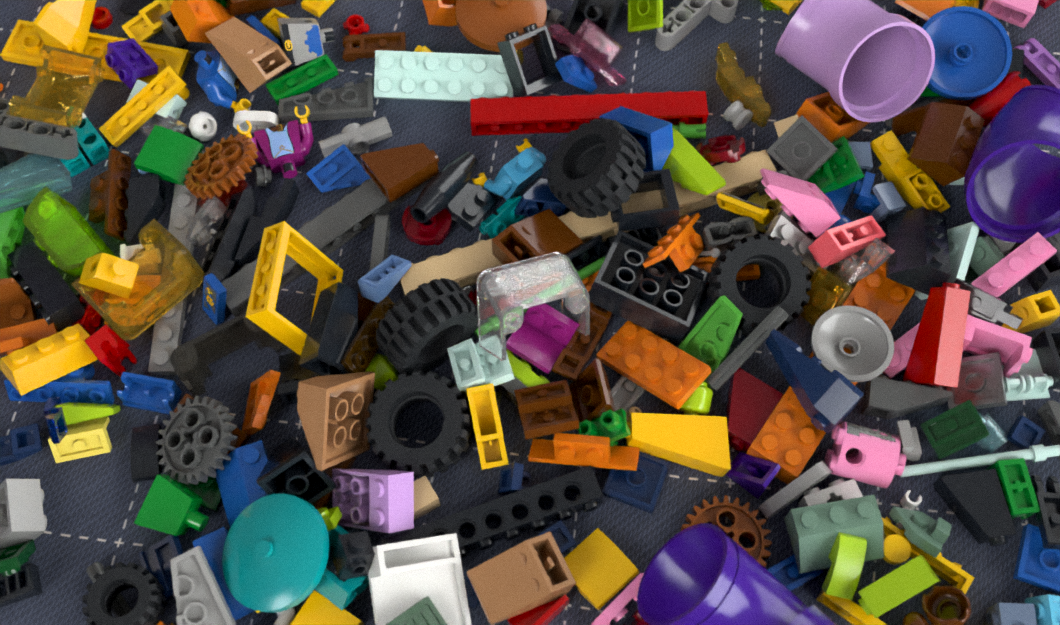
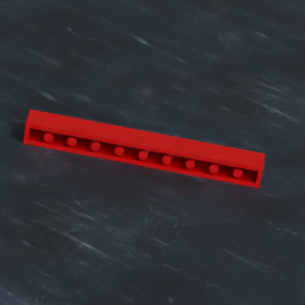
M695 90L688 92L598 93L595 95L574 94L570 96L481 97L470 99L472 136L570 133L572 130H577L579 125L583 123L588 124L590 120L600 119L601 115L620 106L670 122L672 125L679 124V122H684V124L707 123L708 118L706 91Z

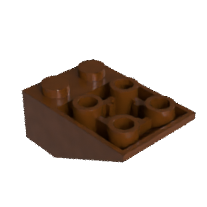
M547 209L510 225L493 238L492 254L527 288L557 265L565 254L581 246L583 241L555 213Z

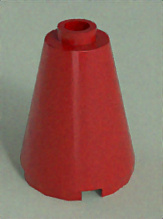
M1019 71L1008 73L993 90L979 97L968 106L985 120L983 127L990 123L998 111L1020 89L1031 85L1027 78L1021 79L1018 76L1021 74Z

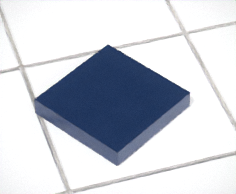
M640 452L637 471L609 470L602 488V494L652 514L671 462Z

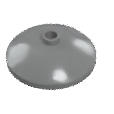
M839 306L830 309L817 320L811 333L812 352L815 357L821 360V367L830 373L834 370L838 371L850 382H865L878 377L889 366L893 358L894 341L888 326L879 316L865 308ZM843 348H848L851 354L846 353Z

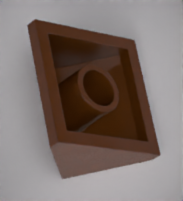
M595 358L579 375L576 382L573 381L569 385L579 423L584 420L593 421L600 418L603 412L610 409L613 412L616 411L608 376L601 360Z

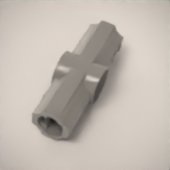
M381 117L363 125L359 123L348 124L342 129L341 133L321 140L318 143L324 158L343 144L346 145L353 155H359L366 152L371 144L393 135L386 117Z

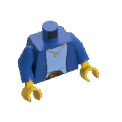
M213 49L210 52L201 50L197 52L194 60L199 65L196 80L206 93L208 100L215 106H222L230 109V107L234 108L235 113L238 111H249L248 108L251 106L249 100L241 99L238 103L236 102L240 80L218 50Z

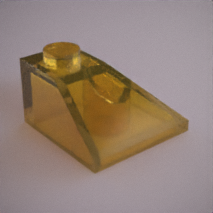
M818 266L810 280L811 290L807 292L810 298L808 304L803 307L804 311L801 316L812 325H815L825 312L842 306L855 285L842 276Z

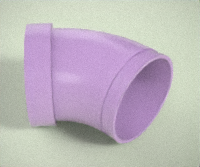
M804 0L784 30L775 50L776 55L786 59L789 64L828 90L835 103L849 115L864 122L888 120L910 107L926 88L935 63V50L932 39L923 28L902 15L885 11L870 0Z

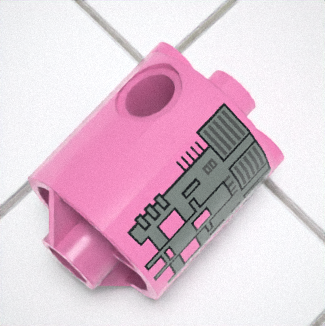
M842 422L832 430L831 439L835 440L832 450L827 449L824 463L832 472L831 474L855 479V481L885 489L890 485L894 474L902 475L906 464V455L900 453L899 436L848 422ZM855 448L852 454H846L849 449Z

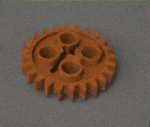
M231 134L227 140L222 137L219 143L214 141L212 147H206L204 154L199 153L198 160L192 161L194 166L187 169L190 173L185 175L187 180L184 183L187 185L186 188L197 199L200 197L202 200H205L207 197L212 199L215 194L220 197L224 190L228 193L231 186L237 187L239 180L246 179L244 174L250 173L252 170L249 167L256 164L254 159L258 158L256 154L258 149L245 134L243 136L237 134L235 137Z
M725 495L722 502L719 503L718 498L713 496L711 505L704 499L701 503L702 509L695 505L692 509L695 516L687 514L685 520L689 524H683L681 530H684L696 524L711 523L724 531L739 546H741L739 538L746 537L750 540L752 547H741L764 568L767 563L762 558H769L771 555L769 551L764 549L772 545V541L764 539L771 531L761 528L766 520H757L755 518L759 512L758 510L751 513L748 511L749 502L743 507L739 506L738 497L733 503H729V498ZM719 517L729 518L732 526H722L719 522Z

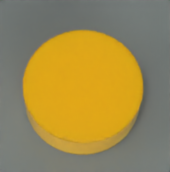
M893 534L884 539L883 559L887 563L900 565L909 559L911 546L906 538Z

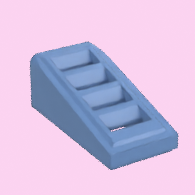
M395 255L389 256L358 280L361 296L380 303L412 266L411 261Z

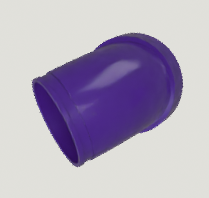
M1030 85L1020 89L993 117L975 146L964 178V194L972 219L984 232L992 237L1008 242L1024 243L1037 232L1044 238L1060 232V158L1052 156L1033 145L1044 144L1060 149V89L1047 85Z
M709 523L690 526L666 542L647 566L637 594L639 614L650 625H836L815 605L807 607L749 553L727 536L724 531L716 525Z

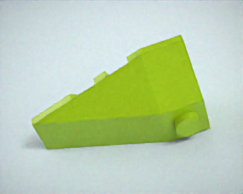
M672 128L674 146L662 170L670 169L672 180L681 183V188L706 196L724 187L726 181L676 129Z

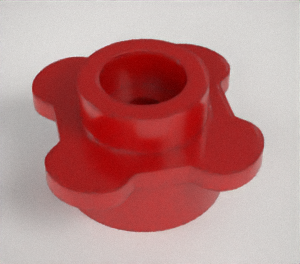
M357 14L349 16L343 23V28L349 31V35H360L363 32H368L370 29L369 25L365 24L363 17Z

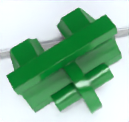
M622 408L614 412L610 409L603 412L600 418L593 421L584 420L579 423V435L610 437L611 447L617 445L619 439L631 435L626 422V412Z

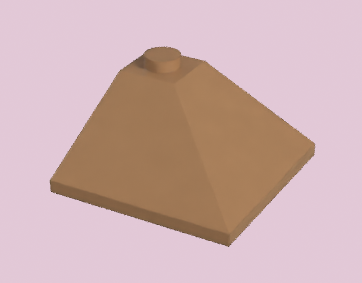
M375 372L316 376L299 382L297 411L317 470L323 471L370 450V443L366 435L369 429L365 427V418L370 417L367 408L369 403H373Z

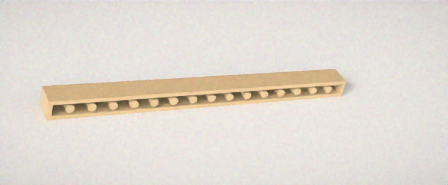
M752 151L741 157V160L738 162L727 163L725 161L722 164L712 166L726 181V185L707 196L681 188V183L673 181L680 207L679 216L718 204L716 196L719 192L740 197L757 191L756 187L762 179L760 172L762 168L777 172L767 151ZM660 190L633 193L629 196L630 199L626 203L623 202L621 204L623 214L664 208ZM572 211L559 217L583 241V244L598 235L602 236V242H604L608 237L615 236L618 233L617 222L612 223L610 211L608 215L603 217L597 216L596 218L580 217ZM492 239L486 241L479 240L465 248H455L449 253L440 256H430L425 261L416 264L411 263L412 266L399 282L404 296H406V293L417 289L423 283H430L433 279H450L457 282L462 288L466 285L476 284L481 278L492 272L501 271L502 274L510 272L492 254Z

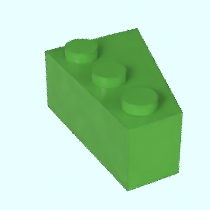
M0 199V279L11 278V270L8 266L13 263L7 255L15 251L16 245H21L26 215L20 199Z

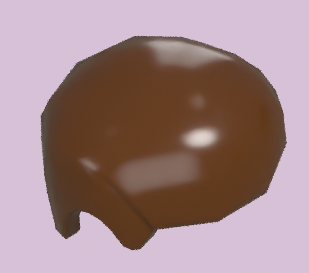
M934 586L927 595L923 594L922 596L924 614L933 625H963L971 615V604L968 597L962 590L953 586Z

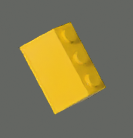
M78 323L0 359V370L22 396L98 359L84 342L90 335Z

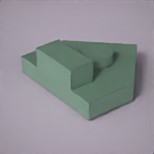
M893 507L889 512L890 517L895 523L900 522L903 525V528L906 530L904 535L912 544L932 557L936 558L939 555L943 544L950 536L952 526L950 523L940 517L934 520L921 511Z

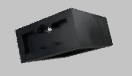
M534 23L523 27L524 32L520 34L518 31L504 35L505 40L497 42L515 97L530 95L563 80L555 65L558 60L547 25L537 27V24ZM532 37L543 75L526 82L514 44Z
M670 169L644 172V177L642 181H639V187L635 192L660 190L664 208L623 214L622 205H619V209L614 212L610 211L612 223L617 222L618 231L678 224L680 207Z

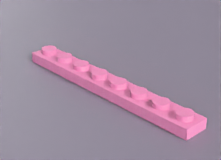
M1037 232L970 284L999 297L1052 257L1057 250ZM920 323L894 342L893 358L883 372L890 380L907 367Z

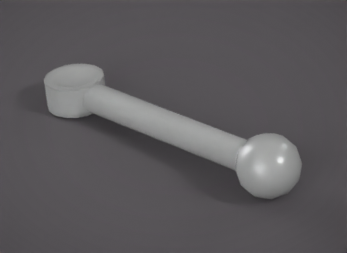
M713 248L711 251H702L699 256L717 258L720 256V250Z

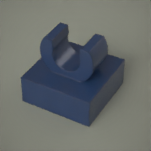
M514 462L501 468L498 494L506 496L528 488L522 486V479L531 478V474L523 471V464Z

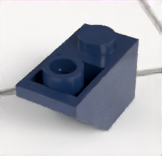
M540 179L522 196L514 213L515 215L531 217L550 209L560 217L567 207L550 191L548 180Z

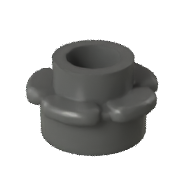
M262 164V167H255L256 186L267 188V184L272 183L271 169H266L264 164Z

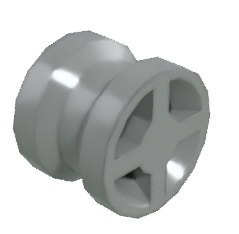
M740 100L733 102L723 114V118L726 121H731L736 130L745 127L753 117V112L750 109H745L744 104Z

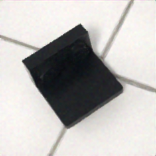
M297 353L279 356L282 383L277 384L278 394L285 405L297 403V390L300 381L322 376L299 366L300 355Z

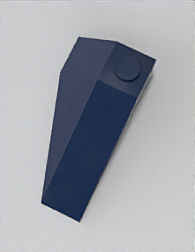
M775 329L770 332L766 341L767 347L806 414L811 418L812 424L819 430H824L829 434L851 413L864 393L838 371L834 370L830 373L821 367L822 362L817 357L813 356L810 358L805 356L799 345Z

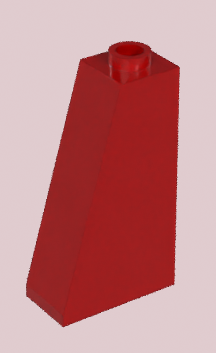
M943 283L942 287H932L930 289L903 381L909 380L916 384L958 388L971 291L959 289L960 285L955 283Z

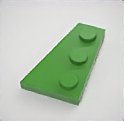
M725 295L719 297L678 348L709 365L711 368L710 376L726 359L743 313Z

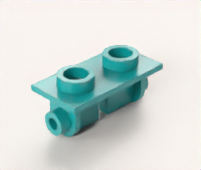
M521 196L513 197L512 199L508 198L496 210L498 215L492 213L486 220L480 223V232L483 235L488 233L489 238L492 239L510 225L523 219L525 216L515 215L514 213Z

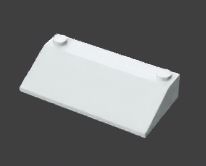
M457 533L372 547L375 555L368 572L375 625H386L426 596H429L447 625H472Z

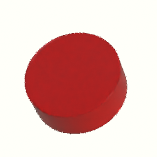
M96 7L91 22L92 27L95 29L109 27L113 22L110 11L105 7Z

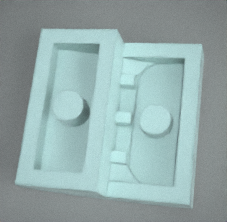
M499 334L476 344L470 338L447 348L456 384L460 391L492 383L493 386L515 379L503 340Z

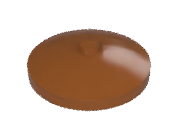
M545 0L456 1V21L461 33L471 43L485 50L500 52L497 42L505 40L504 35L514 31H518L520 34L524 32L523 27L534 23L537 24V27L545 26L547 5ZM532 37L515 43V50L533 42Z

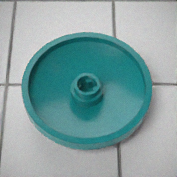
M271 494L251 503L239 514L232 524L223 547V575L231 594L247 608L267 613L282 612L300 604L316 588L327 565L329 535L326 524L321 514L313 505L290 494Z

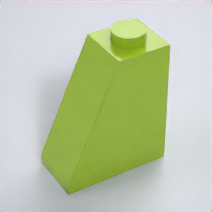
M919 555L860 590L859 594L862 598L858 599V602L867 615L872 613L877 618L940 580L924 556Z

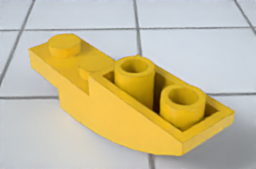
M155 0L121 27L130 39L133 38L136 41L145 42L163 29L159 17L170 11L174 0Z
M892 130L870 143L872 150L882 163L878 168L888 182L892 181L901 197L914 209L924 207L941 213L950 208V205L931 177L907 160L908 153Z

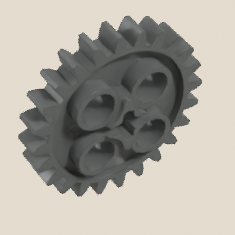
M195 396L194 400L186 398L185 405L177 404L178 412L170 410V421L163 420L166 429L158 431V433L163 435V439L156 441V444L162 445V448L156 452V455L163 456L159 461V465L166 466L163 472L170 474L171 479L178 480V482L184 484L198 485L199 481L206 483L208 476L215 478L216 468L225 469L222 461L231 460L227 453L228 450H235V447L230 445V443L237 439L238 436L231 434V431L235 430L237 425L230 423L234 419V415L228 413L229 407L222 405L223 402L208 396H204V398Z

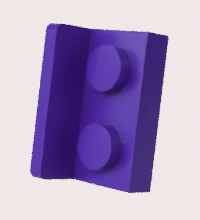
M133 38L108 43L107 54L105 55L106 63L129 89H133L136 78L158 73V65Z

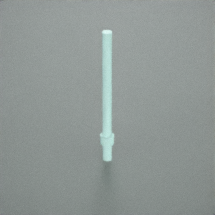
M1043 444L1032 445L1029 449L907 465L901 477L988 466L998 460L1024 458L1033 462L1045 461L1047 457L1060 456V445L1045 447Z

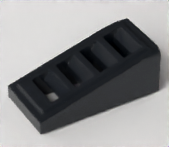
M29 563L21 566V570L8 576L0 575V585L4 584L6 593L2 597L0 587V607L42 594L38 566ZM25 577L26 587L22 588L21 578ZM12 581H15L16 591L12 592L11 587Z

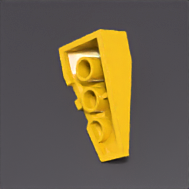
M57 0L54 3L48 2L34 20L33 25L52 54L71 60L77 59L87 43L97 0Z

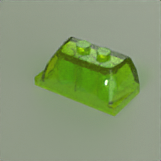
M47 186L36 195L28 206L23 223L34 235L35 239H33V242L41 250L47 251L49 255L46 258L55 267H60L61 270L80 278L87 258L99 253H107L117 257L76 207Z

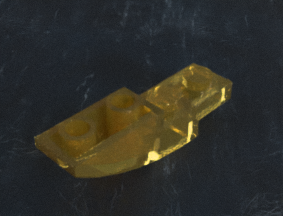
M728 42L718 44L715 58L718 67L715 79L720 89L731 103L740 100L744 104L745 109H750L753 112L752 122L760 127H765L771 115V108L762 96L760 84L756 83L753 76L745 77L743 69L739 68L737 64L736 54L734 50L730 49Z

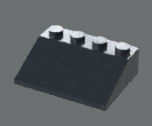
M619 230L585 300L679 345L691 325L710 273L694 265H691L689 269L683 272H679L669 255L666 259L644 268L643 262L649 257L648 252L654 246Z

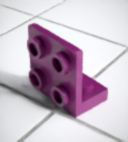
M535 297L522 321L507 340L505 348L542 371L550 373L563 348H566L580 324Z

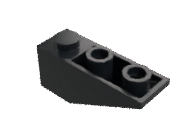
M159 175L129 178V187L126 188L128 208L125 209L127 230H124V241L129 246L144 244L165 210L166 187Z

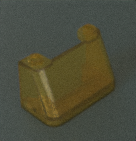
M43 45L40 50V56H43V66L38 65L36 68L37 79L25 98L13 95L9 102L10 115L74 129L76 126H80L82 114L98 83L103 82L105 69L101 67V58Z
M155 219L144 226L139 233L138 239L144 248L127 260L139 265L128 299L80 284V278L71 284L123 340H132L138 337L199 287L204 280L202 268L188 249Z

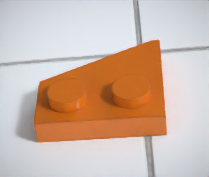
M270 370L250 384L242 431L246 434L253 435L265 426L267 413L281 372Z

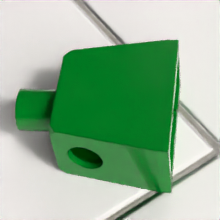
M157 474L134 524L178 536L185 535L190 527L199 532L203 531L209 517L198 512L202 503V498L178 482V480L171 479L169 474Z

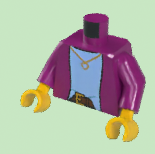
M306 105V114L303 116L299 115L297 106L294 109V113L300 118L301 123L298 120L255 131L254 136L250 133L252 126L249 121L246 120L249 126L246 132L241 131L237 124L238 133L249 137L258 149V152H256L258 158L254 160L261 165L264 164L266 167H270L273 173L282 172L284 178L290 179L297 176L296 167L305 164V156L309 154L314 142L311 122H308L307 119L310 115V109Z

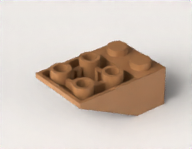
M235 17L205 33L249 93L276 77L292 64L277 43Z
M551 532L528 539L467 571V575L490 625L559 599L565 594L567 595L576 584Z

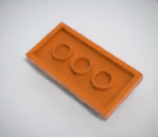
M627 321L596 354L597 359H600L601 363L677 410L711 373L709 365L630 321Z

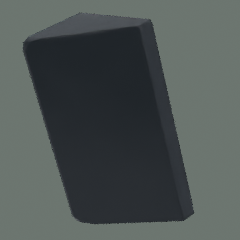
M598 235L565 254L556 267V272L565 277H570L575 272L602 258V236Z

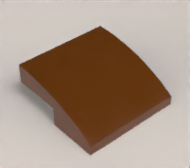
M567 380L514 390L525 439L579 429V420L573 406Z

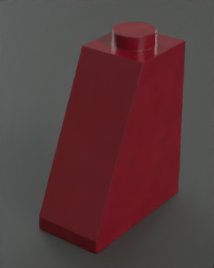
M741 368L730 379L726 417L729 445L737 451L747 453L749 447L780 402L783 394Z

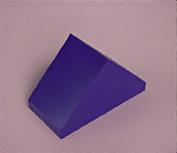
M739 452L730 464L731 469L726 475L759 499L781 467L777 463Z

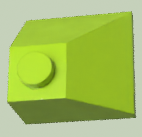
M628 0V32L663 28V0Z

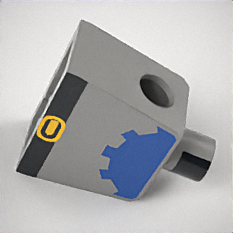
M277 18L283 51L292 63L289 67L324 55L322 43L335 41L332 27L320 29L319 23L315 18Z

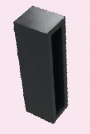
M35 240L7 255L13 263L8 267L16 279L23 278L19 283L27 294L33 292L29 297L37 309L44 308L40 313L48 325L54 322L59 331L83 318L85 309Z

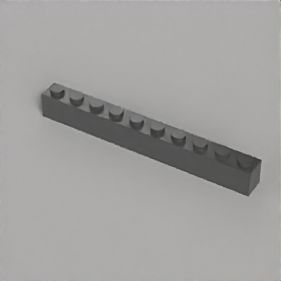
M433 177L391 203L372 179H367L356 190L345 194L336 204L325 208L319 216L305 222L297 232L323 254L329 256L375 223L376 214L389 213L424 188ZM287 254L285 256L279 291L307 271ZM258 258L252 263L244 265L232 277L221 281L222 285L227 289L226 307L237 321L246 315Z

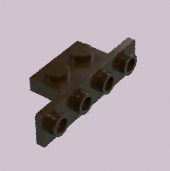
M388 295L380 303L374 304L343 356L341 364L349 373L365 372L378 350L376 330L379 328L381 319L385 318V313L395 306Z

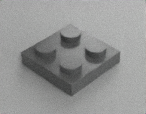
M803 116L767 150L792 177L807 181L838 151Z

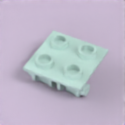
M1033 349L1029 362L1023 363L1017 374L1013 373L1009 378L1004 377L1007 401L1050 398L1048 388L1053 386V377L1043 373L1035 349Z

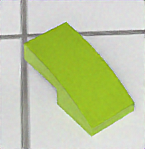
M838 532L828 556L832 564L822 586L825 594L850 600L853 599L865 560L867 540L865 538Z

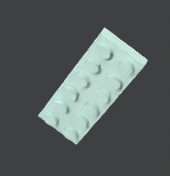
M375 50L374 98L470 102V99L481 97H513V89L501 55Z

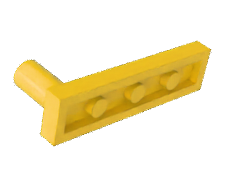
M168 65L105 122L99 130L113 146L118 148L176 94L183 100H186L190 95L188 88L185 87L187 84Z

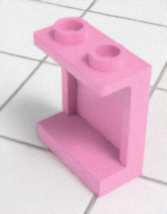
M967 315L963 351L974 355L999 352L1002 365L1004 366L1003 377L1009 378L1013 373L1017 374L1023 363L1029 362L1033 352V348H1030L1032 337Z

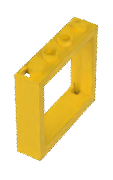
M283 221L264 228L245 317L301 356L307 334L275 311L286 254L318 279L312 318L320 292L337 282L342 283L344 270Z
M887 516L885 518L882 517L884 539L893 534L906 538L904 535L906 530H901L893 525ZM908 540L911 546L910 557L912 559L923 555L935 574L966 594L975 577L962 570V565L950 562L942 557L941 552L936 558L932 557ZM823 589L816 598L817 601L852 625H887L872 614L867 615L861 606L850 599L827 595Z

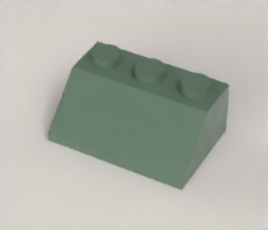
M875 495L791 509L784 518L799 574L831 567L832 562L828 556L838 532L862 537L867 540L864 562L884 558L883 520Z

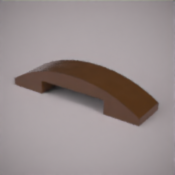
M589 302L585 309V314L579 323L580 325L566 348H563L552 367V371L576 382L593 355L614 313Z

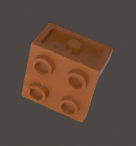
M14 278L0 279V329L37 320L35 305L30 299V295L25 292Z

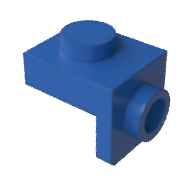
M865 172V177L862 180H857L854 186L853 193L856 194L853 208L865 213H872L880 205V202L875 195L870 194L875 174Z

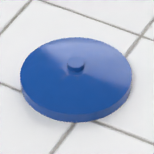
M967 6L951 7L936 13L923 25L922 28L932 39L935 50L934 68L927 87L936 94L953 100L979 98L993 90L1006 76L1012 60L1011 41L1002 24L989 13Z

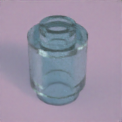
M979 412L991 436L977 443L983 450L987 449L992 453L1006 443L1008 439L1004 436L1006 434L1004 430L988 413L983 416Z

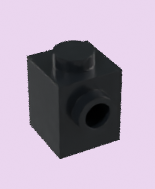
M366 531L338 535L331 557L339 580L367 576L375 553Z

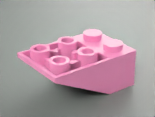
M764 168L760 170L763 177L761 182L766 187L764 189L773 200L778 198L782 204V209L788 216L792 217L794 215L799 221L798 225L806 234L811 232L817 238L840 219L831 200L816 184Z

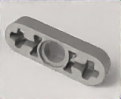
M820 461L762 503L758 509L766 519L773 517L802 496L804 492L810 490L832 473L824 461Z

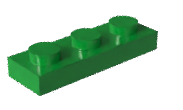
M324 54L265 84V86L279 106L280 99L300 95L339 74L327 54Z

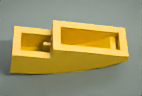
M493 383L467 388L481 470L508 465Z

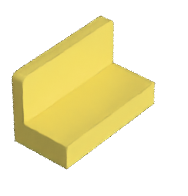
M109 416L66 426H55L48 438L55 462L60 463L111 452L112 445L106 429L110 421Z

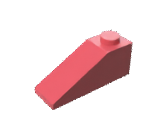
M871 215L826 230L808 249L815 261L819 263L821 268L838 263L879 241L886 234Z

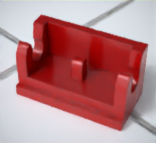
M107 324L84 341L99 361L119 377L122 376L123 372H127L126 368L122 366L124 359L129 358L133 364H137L135 355L128 348L130 346L128 342Z

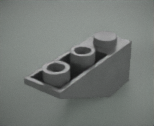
M879 375L865 384L862 414L889 420L944 405L953 392L944 390L939 386L926 387L917 385L909 380L895 381L890 380L887 376Z

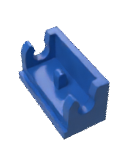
M123 372L121 376L122 383L125 384L124 390H117V395L123 401V406L169 415L170 410L174 411L177 407L182 390L173 380Z

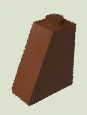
M424 143L364 153L360 156L364 171L390 203L439 172V158L433 149L429 150Z

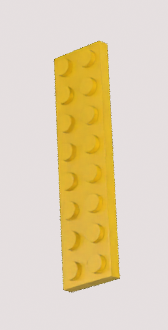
M18 19L0 56L4 61L122 82L114 70L107 65L105 55L107 54L108 43L126 39L89 32L84 50L78 55L76 60H71L52 54L34 27L33 22ZM136 41L158 65L157 74L136 78V81L138 79L150 83L168 65L182 78L191 57L189 50Z

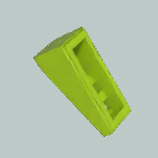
M65 402L56 405L59 424L62 426L114 415L121 410L120 405Z

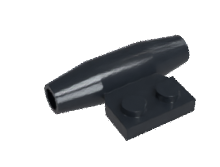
M463 152L447 163L421 191L410 211L412 217L417 222L426 223L446 208L451 215V219L469 232L473 231L498 200L496 196L479 184L468 183L478 165L476 156L471 152Z

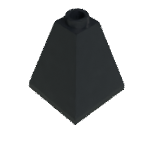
M294 436L274 449L257 478V484L268 495L290 494L310 504H313L337 488L336 483L324 470H317L313 457Z

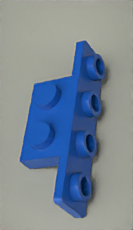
M94 364L83 366L22 396L7 377L4 380L7 394L11 401L113 404L115 400L109 381L91 380L95 374Z

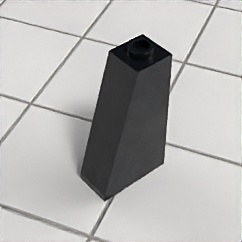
M337 282L320 292L299 359V366L322 376L349 374L341 364V360L358 333V291Z

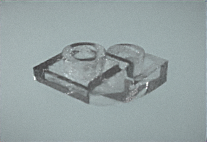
M216 196L212 199L208 198L200 207L187 231L185 238L198 249L211 240L216 231L210 225L221 219L226 210V206Z
M876 238L866 247L861 257L852 253L842 263L837 274L850 284H853L878 269L895 250Z

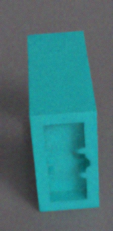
M338 524L335 529L328 531L329 544L332 547H335L338 535L348 534ZM325 568L315 590L339 609L344 610L370 584L368 575L350 578L343 582Z

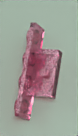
M585 19L574 36L560 24L550 25L548 30L553 33L554 39L568 45L572 54L586 60L587 66L604 75V80L612 86L625 84L627 80L611 67V64L623 47L592 21Z

